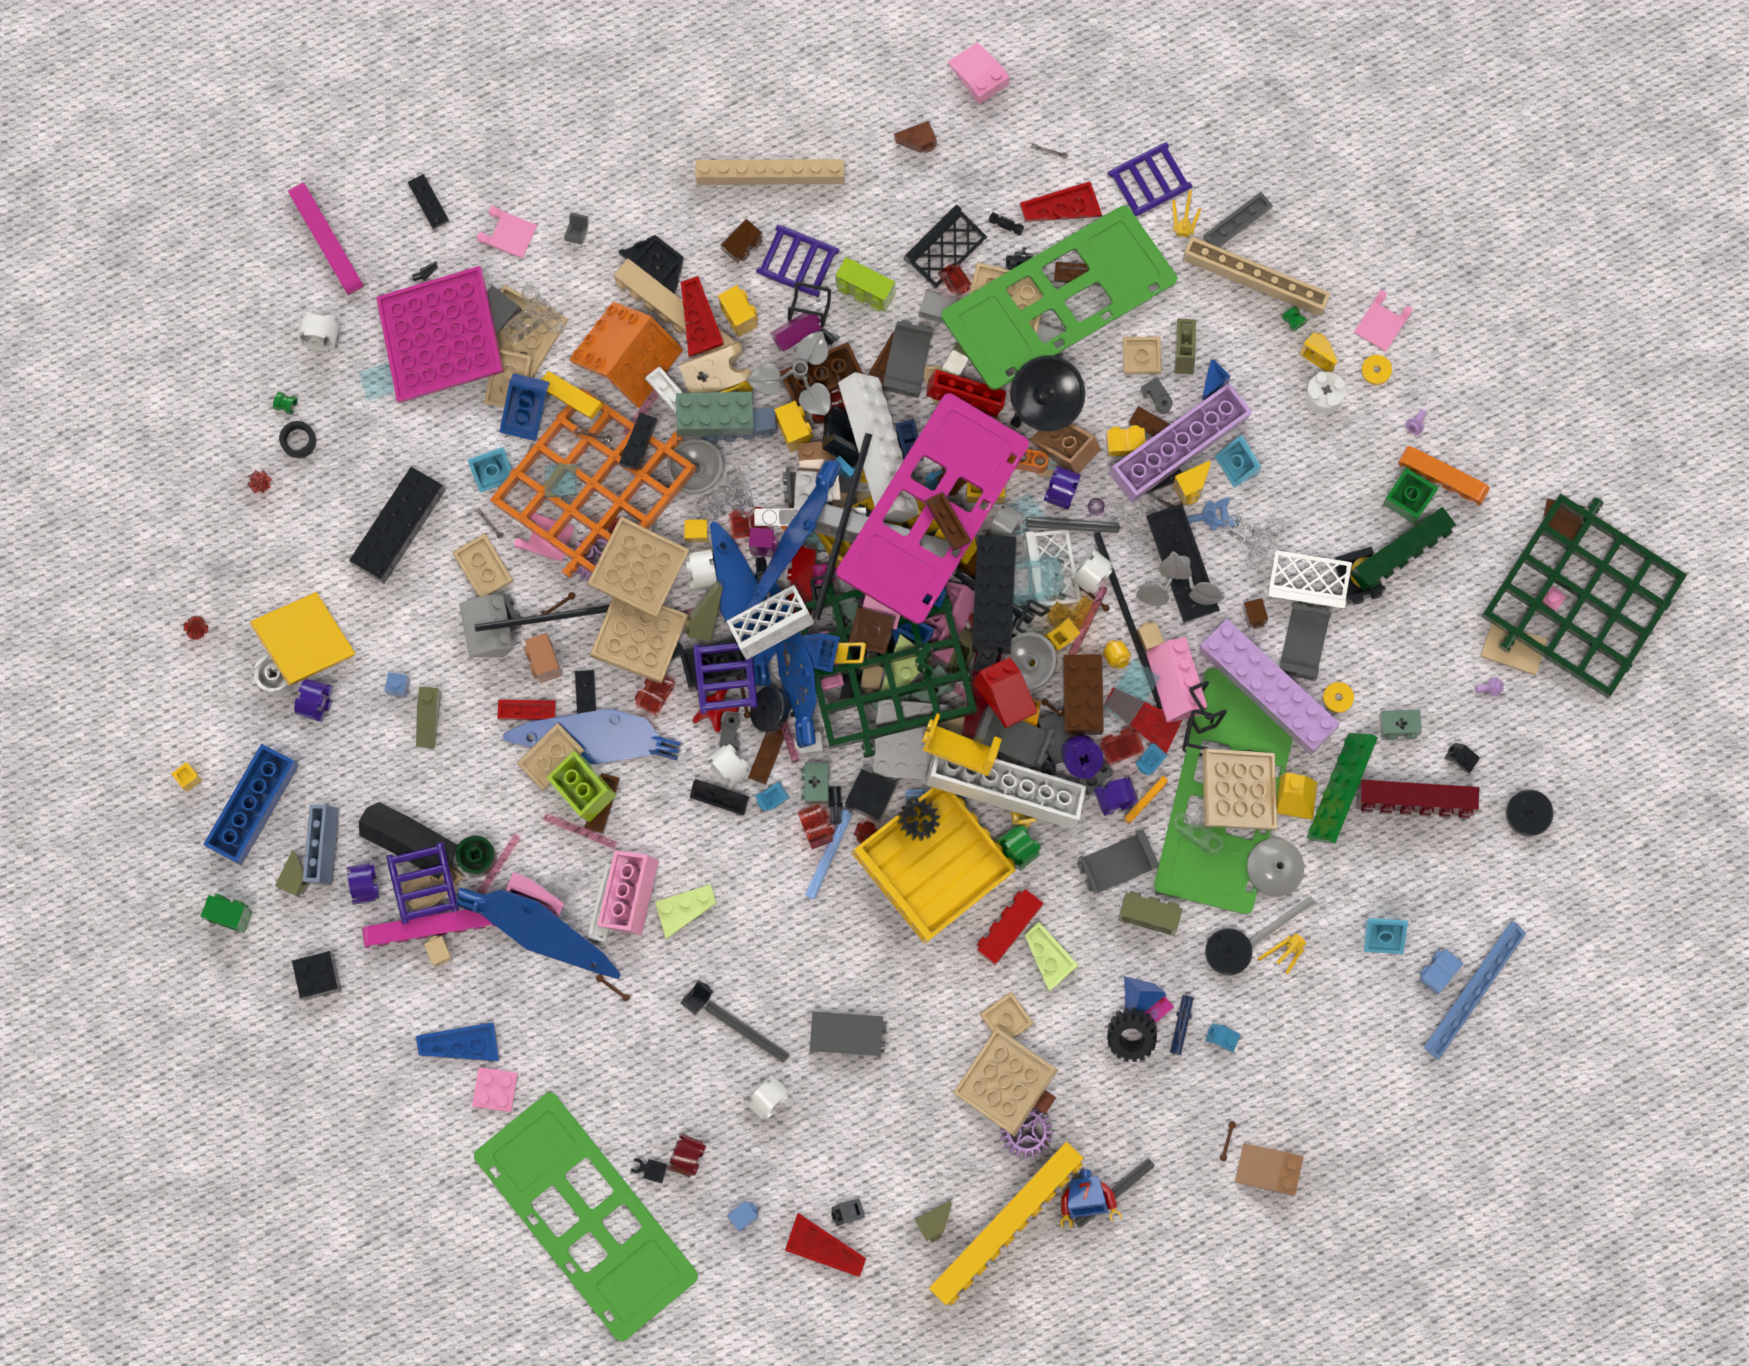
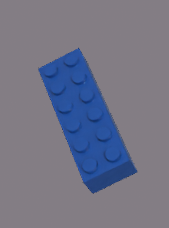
M261 743L203 845L242 866L299 765L294 760Z

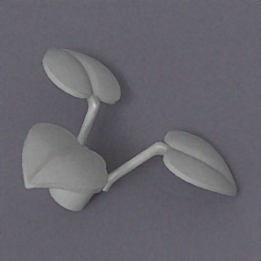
M822 331L812 333L799 342L796 355L805 361L795 362L793 369L789 370L782 377H779L780 371L773 364L760 365L747 377V381L753 389L765 395H772L780 390V381L793 374L796 379H803L807 390L801 392L799 397L800 406H802L804 411L810 414L826 415L830 409V394L827 388L820 383H815L810 388L806 377L808 362L812 365H819L828 356V346Z
M1173 551L1159 565V572L1164 577L1169 578L1166 586L1162 589L1158 584L1145 585L1138 590L1136 597L1152 606L1166 604L1169 600V595L1166 591L1173 578L1188 579L1192 589L1189 594L1190 598L1202 605L1216 604L1222 601L1225 595L1221 593L1218 587L1208 582H1201L1194 586L1191 577V560L1186 556H1179Z

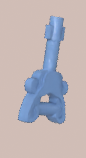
M1230 497L1223 498L1215 504L1211 500L1207 501L1202 514L1187 516L1189 523L1204 521L1207 526L1210 525L1212 530H1216L1218 525L1228 528L1235 526L1233 520L1229 518L1227 510ZM1218 508L1220 509L1222 520H1219L1216 516V509Z

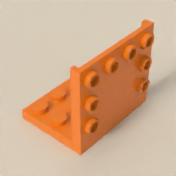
M612 302L602 317L595 323L589 334L585 336L580 346L573 352L569 361L576 366L607 378L634 406L640 408L653 391L645 377L659 366L666 373L683 349L651 316Z

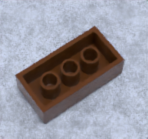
M846 342L828 350V356L823 363L812 365L808 362L806 377L810 388L813 384L820 383L827 388L830 396L841 392L838 382L853 373L863 374L849 342ZM793 366L780 371V377L789 372V370H792ZM791 374L782 380V383L791 402L796 401L797 406H799L800 394L802 391L807 390L803 379H796Z
M1102 654L1063 655L1064 735H1102L1104 731Z

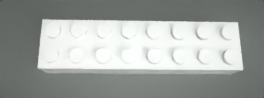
M853 373L838 383L859 453L865 433L872 434L863 468L874 506H876L903 462L902 451L899 448L897 434L893 428L892 417L889 414L887 401L884 397L879 378ZM901 491L883 520L898 523L906 522L919 514L917 501L912 495Z
M933 754L925 783L927 786L1073 829L1080 819L1086 790L1084 785L995 759L989 776H986Z

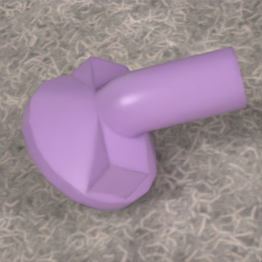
M1420 409L1416 419L1410 418L1406 421L1405 427L1410 433L1415 435L1422 433L1425 426L1422 422L1427 411Z
M1498 677L1489 679V684L1475 686L1476 693L1490 691L1491 696H1500L1504 690L1503 682Z

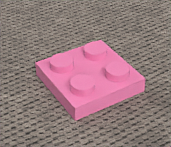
M479 1067L472 1107L512 1112L518 1073Z

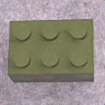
M1130 891V893H1125L1118 920L1174 936L1178 929L1183 908H1179V904L1174 902L1165 904L1160 902L1159 898L1149 896L1148 899L1141 897V893Z

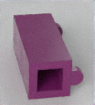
M802 313L770 334L777 347L784 352L799 343L806 336L821 329L819 325L821 321L816 315Z

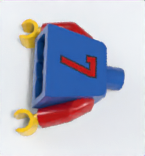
M1081 1170L1079 1172L1080 1178L1072 1179L1070 1187L1065 1190L1061 1197V1214L1064 1215V1218L1060 1221L1062 1228H1064L1065 1220L1070 1222L1069 1226L1072 1228L1074 1221L1071 1218L1109 1213L1108 1209L1111 1210L1110 1220L1114 1222L1112 1219L1113 1213H1118L1120 1220L1122 1218L1121 1213L1116 1209L1118 1206L1114 1192L1106 1183L1100 1182L1099 1177H1091L1090 1170Z

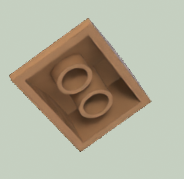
M1072 423L1057 431H1038L1030 439L1032 444L1046 453L1059 466L1078 474L1101 450L1095 436Z
M823 441L798 443L800 468L821 469L824 461H834L837 457L822 449ZM839 475L833 487V502L841 501Z
M1243 1143L1235 1183L1293 1197L1296 1195L1304 1156Z

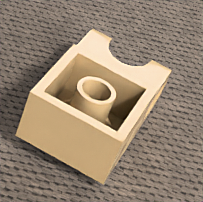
M734 342L680 362L678 367L688 392H717L746 381L747 377L752 374V371L748 368L737 370L730 364V358L741 351L742 346L740 342ZM701 371L704 374H708L706 379L700 377Z

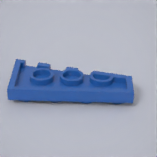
M494 1022L416 1036L419 1056L500 1062Z

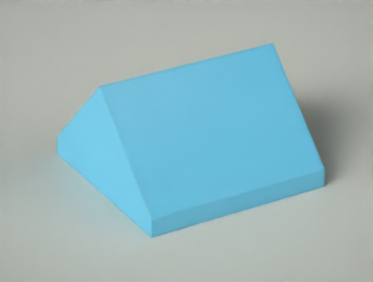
M1242 435L1215 455L1216 460L1233 487L1258 475L1261 470V465Z
M503 447L468 459L480 493L501 486L512 470Z
M1368 918L1365 921L1364 952L1403 954L1408 921Z

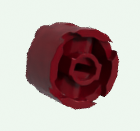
M680 1133L679 1138L682 1140L676 1142L669 1161L673 1165H668L667 1170L690 1178L691 1175L694 1176L697 1173L699 1164L696 1162L698 1157L703 1156L706 1145L703 1144V1140H697L687 1134Z

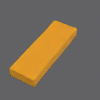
M1162 776L1125 816L1123 821L1130 825L1168 783V779Z

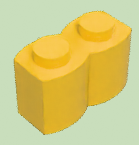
M1137 425L1130 426L1128 429L1112 427L1106 431L1107 454L1109 457L1129 455L1146 442L1145 429Z

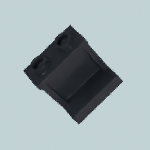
M834 407L824 416L822 449L835 457L840 456L846 463L853 466L858 460L859 451L846 411L839 407Z
M1371 546L1337 556L1334 560L1352 562L1353 564L1359 558L1371 557L1374 552ZM1339 564L1335 567L1339 578L1346 573V565ZM1349 576L1346 594L1347 603L1353 602V605L1363 603L1364 599L1369 597L1372 600L1378 599L1383 596L1382 593L1385 592L1386 588L1382 585L1381 580H1379L1380 584L1372 590L1368 588L1363 591L1362 588L1353 583Z

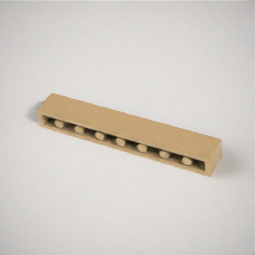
M844 159L696 160L695 178L697 185L844 184L845 166Z
M1192 236L1184 252L1183 261L1297 306L1320 317L1331 294Z
M627 259L614 274L615 284L622 290L627 289L630 292L629 295L634 300L638 301L640 299L644 302V307L650 312L654 310L658 313V318L661 321L671 323L673 325L672 328L678 334L684 333L686 335L683 300L631 260ZM719 329L724 345L711 349L709 351L716 350L718 348L724 347L736 341H734L732 338H730L727 334H725L723 331ZM743 347L739 353L730 358L731 366L744 353Z

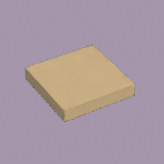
M1160 336L1123 337L1124 374H1161Z
M1012 992L979 1014L992 1033L997 1027L1013 1039L1034 1024Z

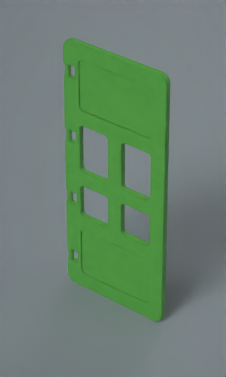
M1120 206L948 306L942 311L941 319L986 385L991 390H998L1013 380L1015 374L1008 377L1005 373L1008 370L1014 368L1017 372L1023 364L1033 358L1057 355L1113 320L1120 318L1157 294L1172 287L1177 282V275L1130 208ZM1075 250L1089 271L1059 289H1055L1042 271V268L1070 251ZM1029 277L1043 295V298L1021 310L1017 307L1006 289ZM1095 283L1100 284L1112 304L1084 321L1078 322L1065 304V301ZM1156 283L1159 288L1151 293L1149 287ZM1052 310L1066 331L1043 343L1029 322ZM1109 311L1112 316L1103 320L1101 315ZM1062 340L1064 345L1056 349L1054 343Z
M1209 668L1206 670L1203 682L1209 681V685L1203 693L1207 704L1206 712L1215 714L1225 709L1227 713L1217 727L1202 734H1198L1192 726L1188 743L1202 746V742L1207 740L1228 745L1230 750L1235 751L1248 750L1252 752L1275 753V766L1281 767L1279 777H1276L1277 802L1280 775L1285 773L1293 739L1216 668ZM1204 715L1194 717V722L1199 730L1215 724L1220 716H1217L1213 723H1210V720H1207ZM1187 747L1154 888L1160 894L1241 914H1249L1254 908L1257 889L1253 886L1252 893L1245 891L1247 882L1250 881L1247 874L1248 856L1258 843L1270 839L1271 830H1266L1265 835L1260 834L1259 830H1255L1254 838L1248 840L1226 834V828L1212 827L1207 830L1185 824L1184 817L1189 797L1193 795L1204 798L1203 783L1194 780L1200 749Z
M548 1092L475 1151L474 1159L617 1340H627L698 1280V1273L554 1093ZM584 1158H588L613 1188V1193L594 1209L589 1208L565 1177L566 1173ZM493 1166L501 1173L497 1178L489 1170ZM550 1186H554L579 1217V1221L560 1237L554 1235L531 1205L532 1201ZM621 1204H625L642 1227L625 1243L620 1245L608 1232L602 1221ZM531 1213L539 1221L535 1226L527 1218ZM591 1232L608 1255L590 1272L585 1273L569 1254L568 1248L586 1233ZM569 1261L577 1269L573 1274L565 1266ZM607 1310L615 1317L611 1323L603 1315Z

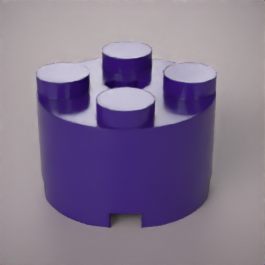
M1055 467L1043 501L1069 510L1081 474L1062 467Z
M304 679L298 692H301L300 697L295 700L294 713L304 718L323 722L325 711H329L332 705L330 696L333 686L311 679Z
M1082 734L1077 735L1076 737L1069 738L1062 746V761L1073 776L1090 779L1101 769L1103 753L1091 737Z
M1130 777L1109 782L1104 789H1102V786L1094 789L1099 807L1104 816L1114 814L1120 808L1121 811H1125L1138 803V797Z
M366 863L346 867L347 872H351L347 873L351 897L352 899L355 898V900H352V905L376 901V898H379L377 884H373L372 880L376 879L374 865Z

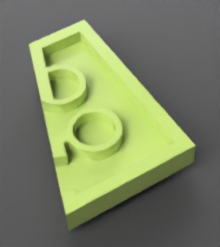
M900 634L894 652L916 646ZM917 657L890 663L896 687L911 684L919 674L917 667H915ZM886 676L881 691L889 689Z
M711 884L655 902L666 940L717 904Z
M1040 922L1024 935L1049 992L1078 967V964Z

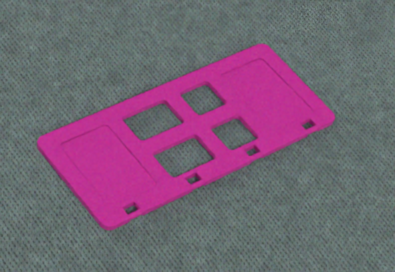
M945 394L836 570L837 577L915 624L923 623L970 545L959 548L961 551L957 557L951 555L953 550L950 547L943 558L920 546V540L934 519L925 501L942 492L947 498L959 478L982 490V495L971 512H967L949 501L972 542L1029 446L1028 439L955 395ZM1010 454L1016 457L1013 464L1007 462ZM922 457H926L946 469L945 475L934 491L924 487L910 477ZM901 491L907 492L925 504L923 511L907 536H903L883 523V519ZM983 500L989 503L985 511L979 508ZM926 594L932 597L928 605L922 602Z

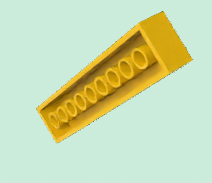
M1065 1142L929 1287V1290L945 1306L948 1304L952 1306L960 1298L958 1293L962 1289L966 1291L974 1283L971 1279L976 1274L980 1276L987 1269L985 1264L989 1260L993 1262L1001 1254L999 1249L1003 1245L1007 1247L1015 1239L1013 1234L1017 1230L1021 1232L1029 1224L1026 1220L1030 1216L1034 1218L1043 1209L1040 1205L1044 1201L1048 1203L1056 1195L1054 1190L1058 1186L1061 1189L1070 1180L1067 1176L1071 1172L1077 1173L1084 1165L1081 1162L1084 1158L1068 1142Z

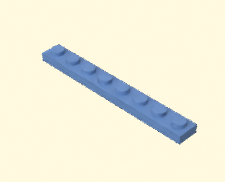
M1510 922L1448 1014L1428 1040L1424 1049L1435 1059L1439 1060L1526 935V932L1517 923Z

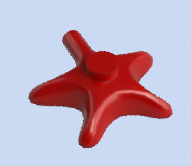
M728 689L718 690L712 696L706 695L707 703L724 701ZM739 707L709 710L705 714H701L699 709L692 722L696 724L708 718L714 731L719 733L721 731V716L723 713L739 712Z

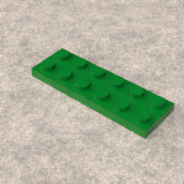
M1348 733L1342 751L1337 758L1334 771L1331 773L1330 781L1323 793L1321 803L1316 810L1313 823L1309 828L1307 839L1336 844L1378 737L1373 734Z

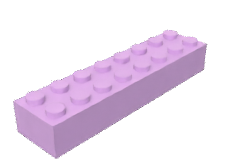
M1228 383L1113 465L1108 474L1131 503H1133L1244 423L1252 411Z
M1228 619L1200 645L1199 652L1309 755H1312L1338 729L1340 723Z

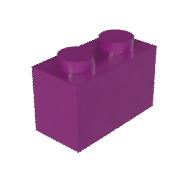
M751 527L749 539L751 555L773 556L779 544V541H777L778 536H775L774 530Z

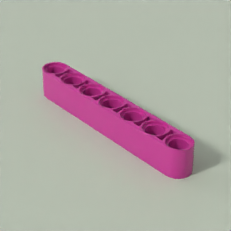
M302 182L287 190L347 295L349 296L363 288V283L305 183Z
M460 910L412 919L407 924H402L401 920L366 926L362 928L364 948H370L371 945L383 946L389 945V942L397 941V943L413 938L418 940L428 938L430 935L442 936L447 935L448 932L460 933L466 932V929L474 928V930L489 925L495 927V925L479 913Z

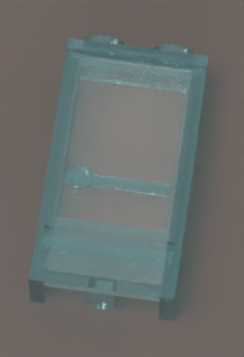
M1055 557L1052 559L1016 563L1014 603L1024 604L1031 599L1039 602L1066 598V594L1060 592V582H1064V576L1059 573V565L1064 564V560Z

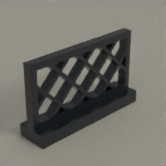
M957 204L903 258L935 289L987 238L961 211L962 209ZM960 217L966 222V229H956V221ZM945 232H953V242H943V234ZM956 232H966V242H956ZM969 232L977 233L982 238L978 242H969ZM932 245H940L941 255H930V247ZM943 245H953L954 255H943ZM956 245H967V253L965 255H956ZM919 258H928V268L920 267L916 261ZM930 258H941V268H930ZM943 258H954V266L952 268H943ZM930 271H941V279L935 282L930 277Z

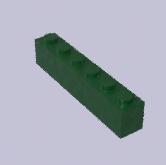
M1441 507L1356 566L1350 574L1363 591L1368 588L1372 590L1380 584L1379 580L1382 578L1387 580L1394 575L1396 568L1403 569L1410 563L1409 559L1412 557L1417 559L1424 554L1423 550L1425 548L1431 549L1437 545L1439 538L1443 537L1446 539L1450 536L1456 523L1446 510Z

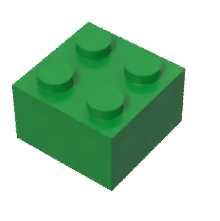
M1406 468L1386 497L1383 505L1411 523L1416 524L1436 494L1438 487Z
M217 893L214 896L208 895L200 917L210 923L245 934L253 912L248 909L249 906L233 899V902H230V899Z

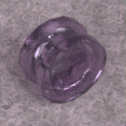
M1093 498L1089 501L1088 511L1091 515L1099 516L1104 512L1105 504L1102 499ZM1097 503L1102 508H1099V511H1095L1094 508L1091 509V506Z

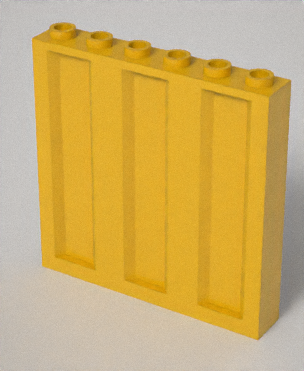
M934 787L918 798L919 802L926 799L925 804L927 805L932 802L931 808H937L938 810L935 812V815L940 816L936 820L940 825L935 828V834L930 833L931 837L929 839L924 836L922 841H919L918 837L913 841L910 834L905 837L906 831L899 830L902 824H897V821L902 818L896 816L851 852L924 944L1016 871L1014 862L1009 857L1006 858L1002 853V847L997 842H993L989 831L985 827L982 828L980 826L977 816L967 810L964 800L961 797H957L954 793ZM915 807L914 810H916L919 815L920 809L918 807ZM917 816L914 820L906 818L907 823L911 824L915 820H918L920 825V823L924 819H927L930 822L931 818L929 816H925L923 819H919ZM918 825L917 830L923 832V828L921 829Z

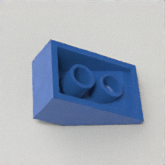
M513 373L509 381L499 432L536 441L550 382Z

